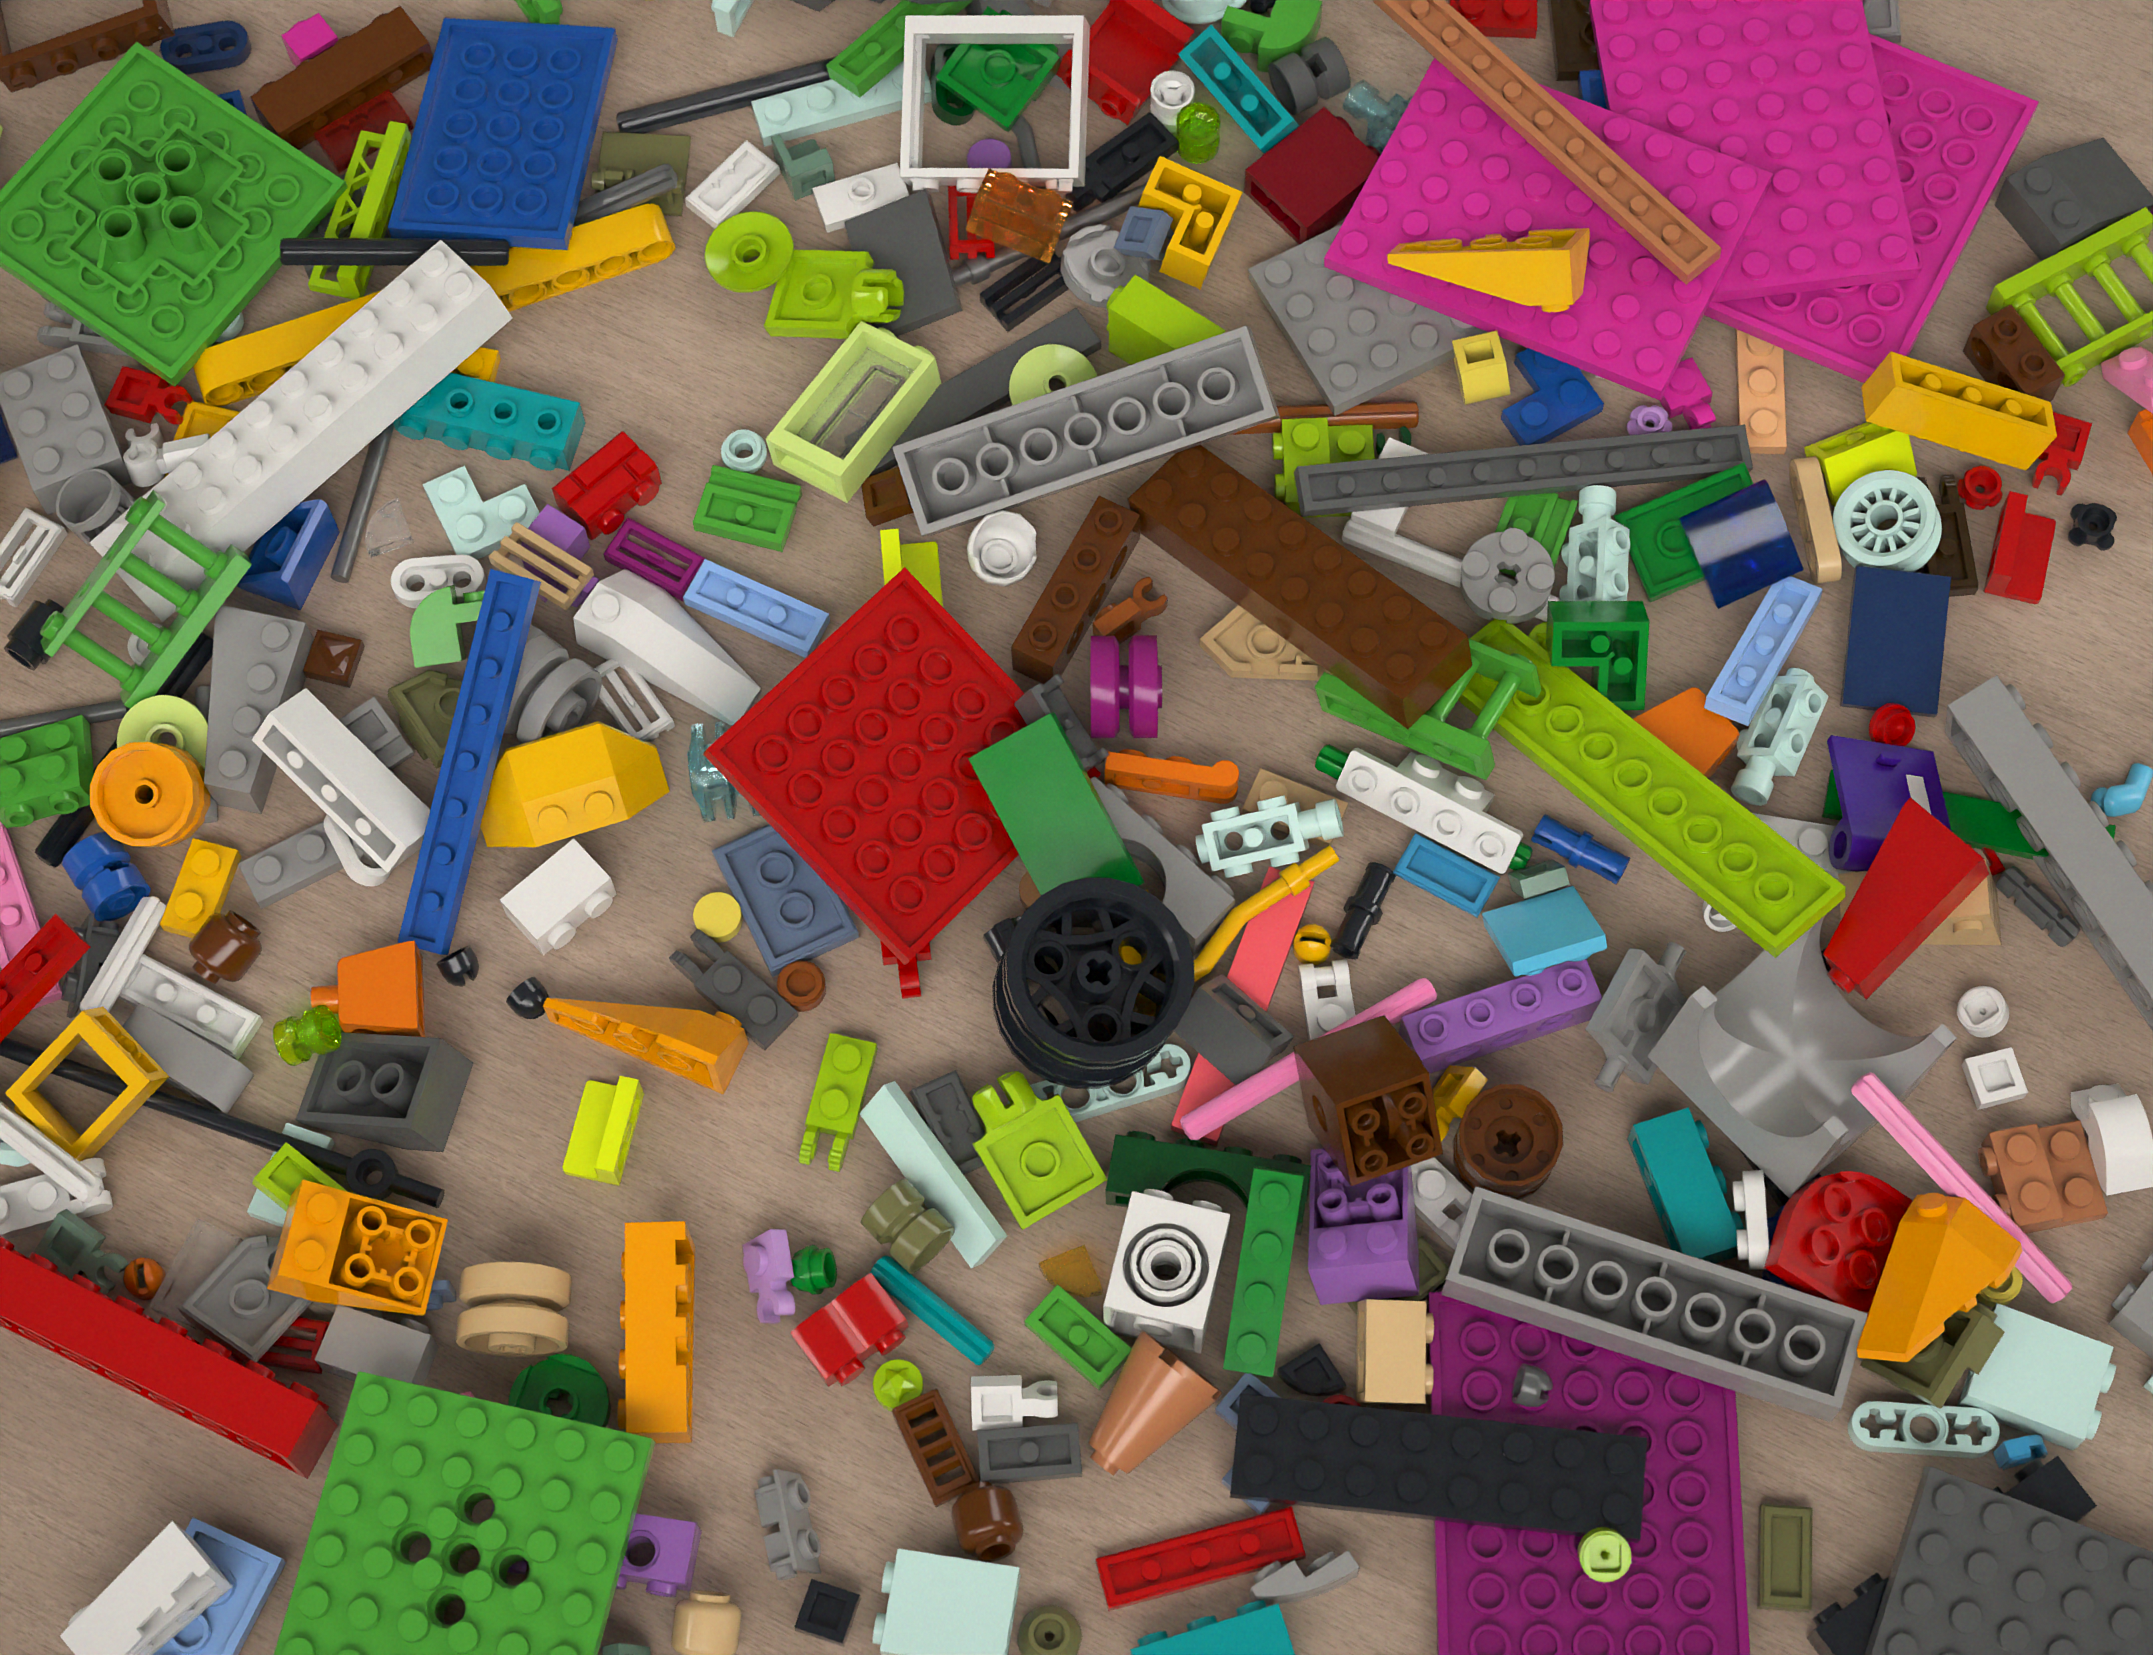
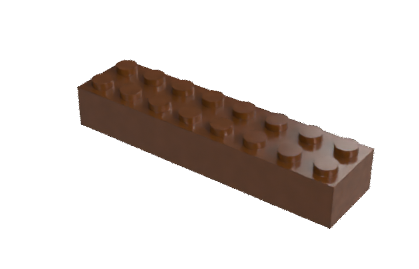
M1202 445L1175 453L1128 498L1130 510L1140 514V533L1407 729L1472 667L1467 634Z

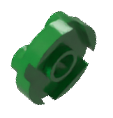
M568 1354L548 1356L547 1360L539 1361L534 1366L531 1364L522 1370L511 1387L508 1399L509 1406L553 1416V1411L547 1407V1402L549 1399L558 1400L561 1393L569 1395L568 1403L573 1408L569 1414H562L561 1418L605 1428L608 1424L611 1413L608 1387L594 1366L577 1356Z

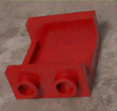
M1110 0L1108 6L1090 27L1088 98L1098 104L1099 108L1107 116L1119 119L1128 126L1149 100L1153 80L1161 73L1171 71L1181 59L1178 54L1190 44L1195 31L1152 0ZM1068 49L1062 57L1056 75L1063 80L1070 90L1072 50Z

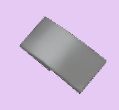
M1349 1550L1338 1557L1331 1551L1318 1558L1307 1567L1311 1573L1307 1577L1303 1575L1294 1560L1282 1567L1279 1561H1276L1253 1577L1257 1584L1251 1587L1249 1597L1252 1602L1264 1600L1266 1605L1287 1604L1306 1600L1329 1592L1356 1578L1360 1567Z

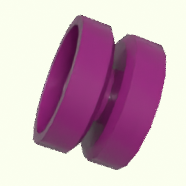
M1133 635L1129 641V665H1119V642L1115 636H1091V738H1115L1120 731L1119 709H1129V732L1133 738H1158V708H1162V665H1158L1157 635Z

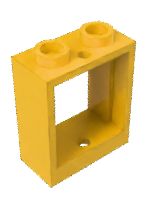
M104 1007L83 1010L5 1094L15 1103L14 1110L19 1116L31 1125L36 1126L45 1136L76 1160L82 1161L92 1158L167 1080L169 1075ZM84 1039L128 1087L80 1136L36 1088Z

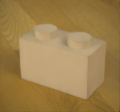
M1366 1299L1357 1302L1356 1401L1358 1403L1425 1404V1394H1431L1433 1389L1432 1364H1426V1343H1432L1434 1336V1318L1432 1313H1426V1301Z

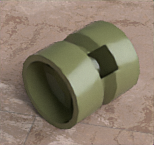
M902 1179L889 1187L872 1203L863 1215L861 1224L880 1244L890 1242L889 1253L911 1274L923 1268L946 1246L952 1238L955 1228L935 1208L925 1210V1205L923 1204L925 1197L907 1179Z

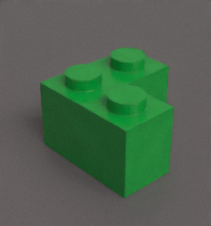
M1548 601L1546 648L1551 666H1592L1591 686L1621 710H1644L1650 622L1643 601Z

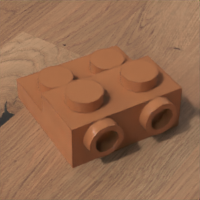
M2080 1120L2038 1128L2036 1123L1990 1132L1981 1143L1982 1147L1978 1150V1159L1984 1176L1991 1177L1995 1191L1992 1199L2025 1234L2104 1219L2108 1214Z

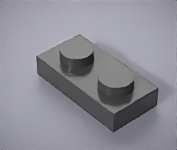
M1078 1423L977 1431L981 1482L1003 1484L1082 1477Z

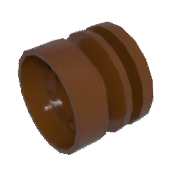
M1499 1084L1482 1091L1467 1105L1453 1140V1162L1461 1180L1473 1192L1476 1186L1516 1200L1533 1195L1548 1180L1563 1147V1124L1555 1106L1540 1092L1521 1084ZM1498 1140L1504 1145L1510 1142L1515 1145L1512 1157L1507 1152L1499 1155L1495 1152Z

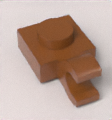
M1150 577L1142 578L1133 588V599L1128 597L1118 605L1111 603L1097 614L1093 622V636H1115L1120 645L1141 630L1142 622L1150 617L1161 614L1167 608L1168 598L1163 594L1154 601L1144 599L1143 595L1153 588V580Z

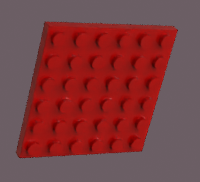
M905 567L703 753L712 765L904 965L910 962L1019 855L968 758L1027 726L1014 705L1025 693ZM1095 767L1086 772L1090 780L1094 776L1098 778L1101 775Z

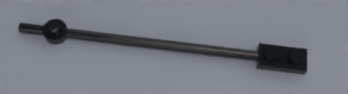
M7 1037L0 1043V1056L31 1066L44 1052L42 1049ZM64 1058L51 1072V1074L117 1097L128 1087L119 1076ZM156 1090L143 1104L145 1107L274 1152H278L287 1142L315 1166L346 1176L350 1188L355 1194L380 1201L395 1193L435 1208H439L444 1198V1189L399 1174L397 1166L391 1157L378 1149L363 1150L352 1158ZM374 1171L382 1172V1178L377 1184H367V1177L370 1173Z

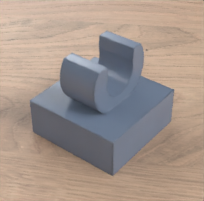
M1130 206L1114 248L1127 256L1163 261L1165 254L1161 252L1165 239H1171L1174 234L1170 228L1173 218L1161 210Z

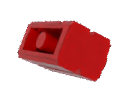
M621 431L556 484L552 491L559 509L567 517L585 527L587 537L593 541L601 533L609 535L617 530L624 520V514L635 505L644 506L651 502L657 495L662 481L656 463L642 449L640 450L638 445L624 431Z

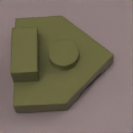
M429 669L389 688L388 699L400 715V727L423 760L429 758L437 769L442 765L462 681L448 678L446 673Z

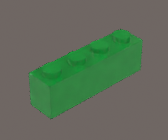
M1254 1166L1223 1369L1273 1377L1304 1173Z

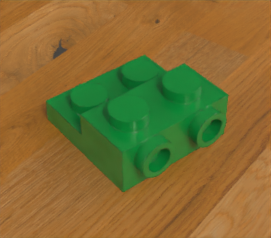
M989 6L982 13V15H1012L1003 9L1000 13H997ZM959 44L937 74L936 82L1009 132L1031 101L1036 102L1057 73L1061 63L1060 56L1057 55L1059 50L1054 44Z

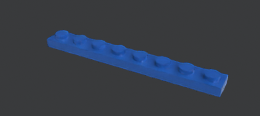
M490 569L397 943L415 941L419 949L440 955L449 954L541 585L540 581Z

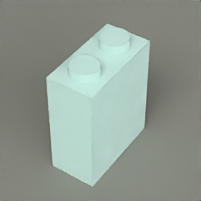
M1997 1303L1991 1310L1998 1316L1994 1323L2005 1333L1979 1375L1968 1371L1957 1407L1986 1410L2001 1424L2030 1435H2041L2043 1440L2074 1451L2085 1438L2092 1440L2098 1429L2102 1412L2096 1410L2095 1406L2099 1393L2106 1394L2115 1375L2116 1365L2109 1363L2114 1347Z
M897 1549L895 1563L886 1562L882 1593H889L886 1614L877 1613L873 1632V1644L881 1645V1655H1008L1021 1578L1020 1568Z

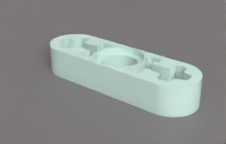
M1869 1401L1861 1404L1848 1421V1434L1852 1442L1859 1448L1872 1452L1980 1458L1997 1444L2000 1435L1999 1425L1994 1416L1980 1408L1943 1406L1939 1409L1933 1405ZM1869 1414L1875 1415L1877 1424L1893 1425L1897 1420L1896 1415L1902 1416L1898 1428L1900 1441L1894 1440L1897 1430L1890 1429L1881 1430L1876 1438H1871L1869 1429L1861 1428L1860 1423L1865 1422ZM1922 1416L1933 1421L1937 1428V1437L1933 1442L1922 1443L1912 1436L1910 1422L1913 1418ZM1946 1418L1953 1420L1950 1430H1964L1973 1421L1977 1422V1429L1981 1432H1986L1987 1436L1983 1437L1977 1445H1973L1971 1436L1954 1434L1950 1439L1951 1445L1946 1444L1945 1441L1949 1432Z

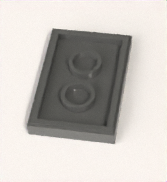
M926 189L844 222L851 250L867 251L874 260L872 269H893L896 271V276L903 281L904 305L887 307V309L901 310L900 317L891 323H871L873 327L877 329L879 327L886 328L898 337L963 311L932 197Z

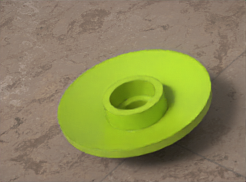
M744 212L726 219L712 232L705 248V263L712 278L725 289L739 293L756 292L773 285L786 273L793 259L794 243L786 225L775 216L764 212ZM751 257H758L755 261L747 262Z

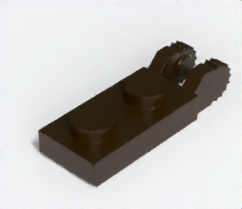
M1942 475L1939 484L1942 504L1936 505L1941 517L1942 534L1934 555L1923 566L1924 573L1951 577L1949 597L1975 595L1979 588L1964 503H1960L1954 475ZM1916 477L1929 489L1925 477Z

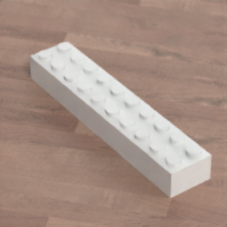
M439 240L148 491L143 498L147 499L153 490L160 494L166 505L159 514L216 553L220 550L224 553L230 544L244 552L512 319V316L492 287L442 240ZM129 509L89 542L102 557L129 523L125 520ZM149 530L145 532L131 551V553L187 591L190 588L197 590L207 576L203 573L205 568ZM121 568L116 571L162 623L175 612L176 605Z

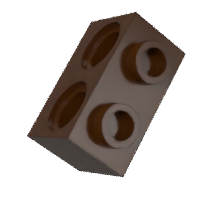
M2012 305L1973 325L1963 349L1964 354L1986 382L2049 402L2054 399L2065 376L2064 372Z

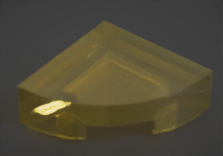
M1085 1245L1038 1263L1045 1279L1053 1286L1058 1284L1067 1293L1078 1295L1079 1297H1094L1103 1294L1102 1286Z

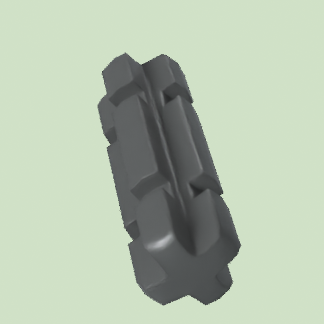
M2012 866L2007 869L1997 880L1996 887L2008 899L2013 896L2016 899L2014 904L2041 930L2047 928L2050 931L2048 936L2058 946L2065 947L2073 941L2081 930L2080 926L2069 915L2063 917L2060 914L2062 909L2036 884L2029 885L2026 882L2028 877L2019 868Z

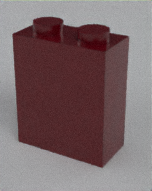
M1323 107L1245 169L1244 193L1292 239L1301 244L1332 229L1347 217L1381 154L1373 146H1366L1359 140L1345 119L1340 116L1335 117Z

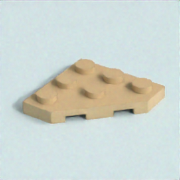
M1239 605L1199 639V646L1231 678L1319 681L1324 672L1333 675Z

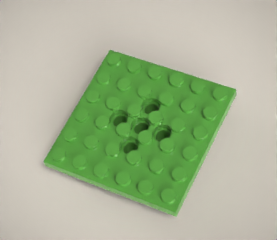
M136 42L0 190V267L175 387L197 363L205 349L212 346L283 265L281 264L279 253L281 239L307 238L335 206L338 198L347 189L346 181Z
M358 1371L274 1655H598L655 1441L644 1436ZM492 1499L494 1511L491 1517L481 1523H474L472 1511L475 1505L482 1500ZM420 1538H429L431 1545L428 1555L418 1562H411L409 1549L412 1544ZM477 1549L480 1554L477 1567L469 1573H459L458 1560L465 1551ZM518 1561H527L529 1564L527 1578L518 1585H509L507 1572L510 1566ZM463 1600L465 1613L462 1619L455 1624L446 1625L443 1618L446 1606L452 1601Z

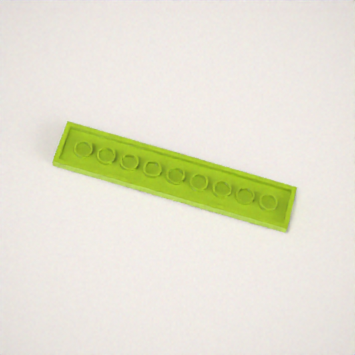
M1494 618L1470 638L1508 655L1512 653L1523 655L1537 667L1541 685V692L1536 698L1516 690L1493 729L1774 958L1779 956L1845 898L1846 887L1568 667L1551 666L1548 652L1516 626L1506 624L1507 620ZM1475 672L1458 701L1478 716L1499 682Z

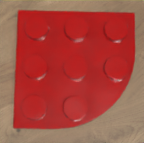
M1842 1171L1814 1179L1799 1188L1782 1210L1764 1268L1803 1293L1869 1314L1899 1223L1913 1200L1879 1178L1861 1172Z

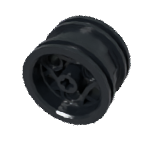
M1087 877L1060 884L1042 894L1023 913L998 963L992 985L993 1013L1000 1035L1011 1053L1028 1070L1051 1083L1073 1089H1099L1122 1083L1141 1072L1159 1054L1189 1006L1194 986V957L1187 934L1174 913L1156 896L1135 884L1113 878ZM1072 928H1093L1095 934L1072 935ZM1123 946L1133 947L1141 955L1142 962L1135 965L1124 962L1119 955L1118 949ZM1040 956L1052 958L1058 966V972L1051 975L1043 974L1035 966L1034 959ZM1138 993L1156 1003L1154 1017L1133 1012ZM1043 1004L1055 1016L1059 1025L1054 1027L1041 1014L1038 1008ZM1094 1022L1106 1025L1111 1032V1040L1101 1042L1093 1039L1089 1034L1088 1025Z

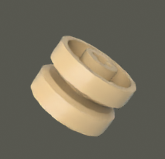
M490 1262L466 1267L461 1272L459 1298L471 1308L463 1311L457 1318V1344L459 1347L472 1352L502 1357H541L562 1353L568 1348L569 1322L566 1317L558 1312L565 1309L571 1302L572 1278L570 1274L558 1268L524 1262Z

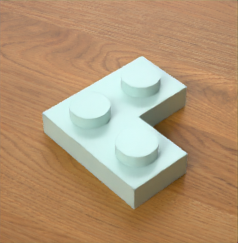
M465 466L422 484L456 555H469L478 560L491 554L494 550L498 551L501 548L500 542L502 539L512 534L511 528L516 521L529 528L540 514L525 484L482 502Z

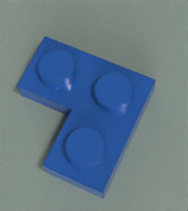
M1529 348L1515 355L1514 364L1535 392L1502 410L1501 420L1519 446L1546 443L1602 412L1603 401L1579 368Z

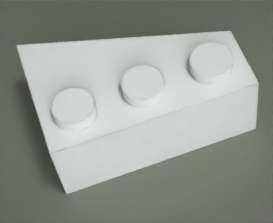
M172 1521L90 1605L79 1610L69 1620V1627L60 1637L75 1655H153L233 1586L199 1544Z

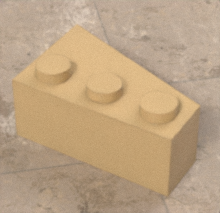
M1986 859L1984 861L1989 875L1921 945H2002L1998 891ZM1867 871L1838 874L1839 882L1846 887V896L1840 902L1841 920Z

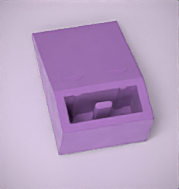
M1324 1148L1311 1150L1308 1272L1320 1305L1419 1295V1249L1411 1165L1350 1186Z

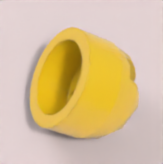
M1305 925L1294 936L1293 953L1303 964L1313 963L1314 966L1326 961L1330 955L1331 937L1325 928L1320 925ZM1301 938L1322 939L1325 941V944L1314 941H1301Z

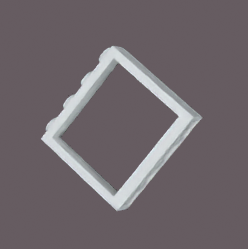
M1084 15L905 16L900 178L908 186H913V191L919 192L926 189L929 193L938 192L939 186H957L956 190L964 193L983 192L984 186H1001V191L1006 193L1028 192V186H1046V192L1058 194L1071 193L1072 186L1085 187L1090 25ZM926 44H1073L1068 169L922 168Z

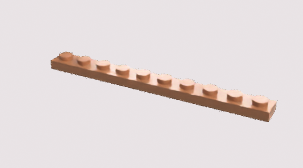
M1373 0L1382 11L1686 285L1720 258L1721 247L1445 0Z

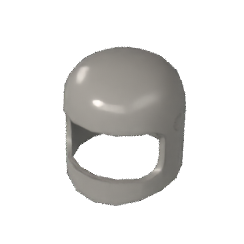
M94 468L76 473L66 481L57 495L55 507L60 520L82 541L93 547L89 542L128 510L135 500L107 471Z

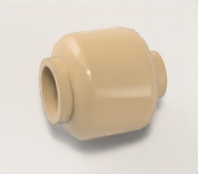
M691 1590L689 1598L680 1600L676 1604L671 1639L672 1647L676 1652L682 1655H734L736 1653L741 1611L736 1604L730 1602V1594L716 1591Z

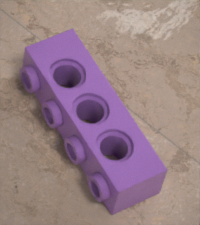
M1587 959L1576 962L1567 961L1546 968L1539 974L1525 975L1402 1016L1398 1033L1406 1044L1417 1052L1424 1067L1431 1074L1448 1068L1449 1065H1457L1589 1021L1602 1000V996Z
M493 1502V1507H492L491 1515H492V1513H493V1511H494V1502ZM636 1513L616 1589H626L628 1581L647 1584L645 1592L664 1597H676L677 1589L690 1591L702 1532L697 1523ZM646 1542L655 1546V1555L649 1564L642 1567L630 1564V1553L636 1545ZM527 1561L515 1562L510 1566L508 1572L525 1574L529 1564Z

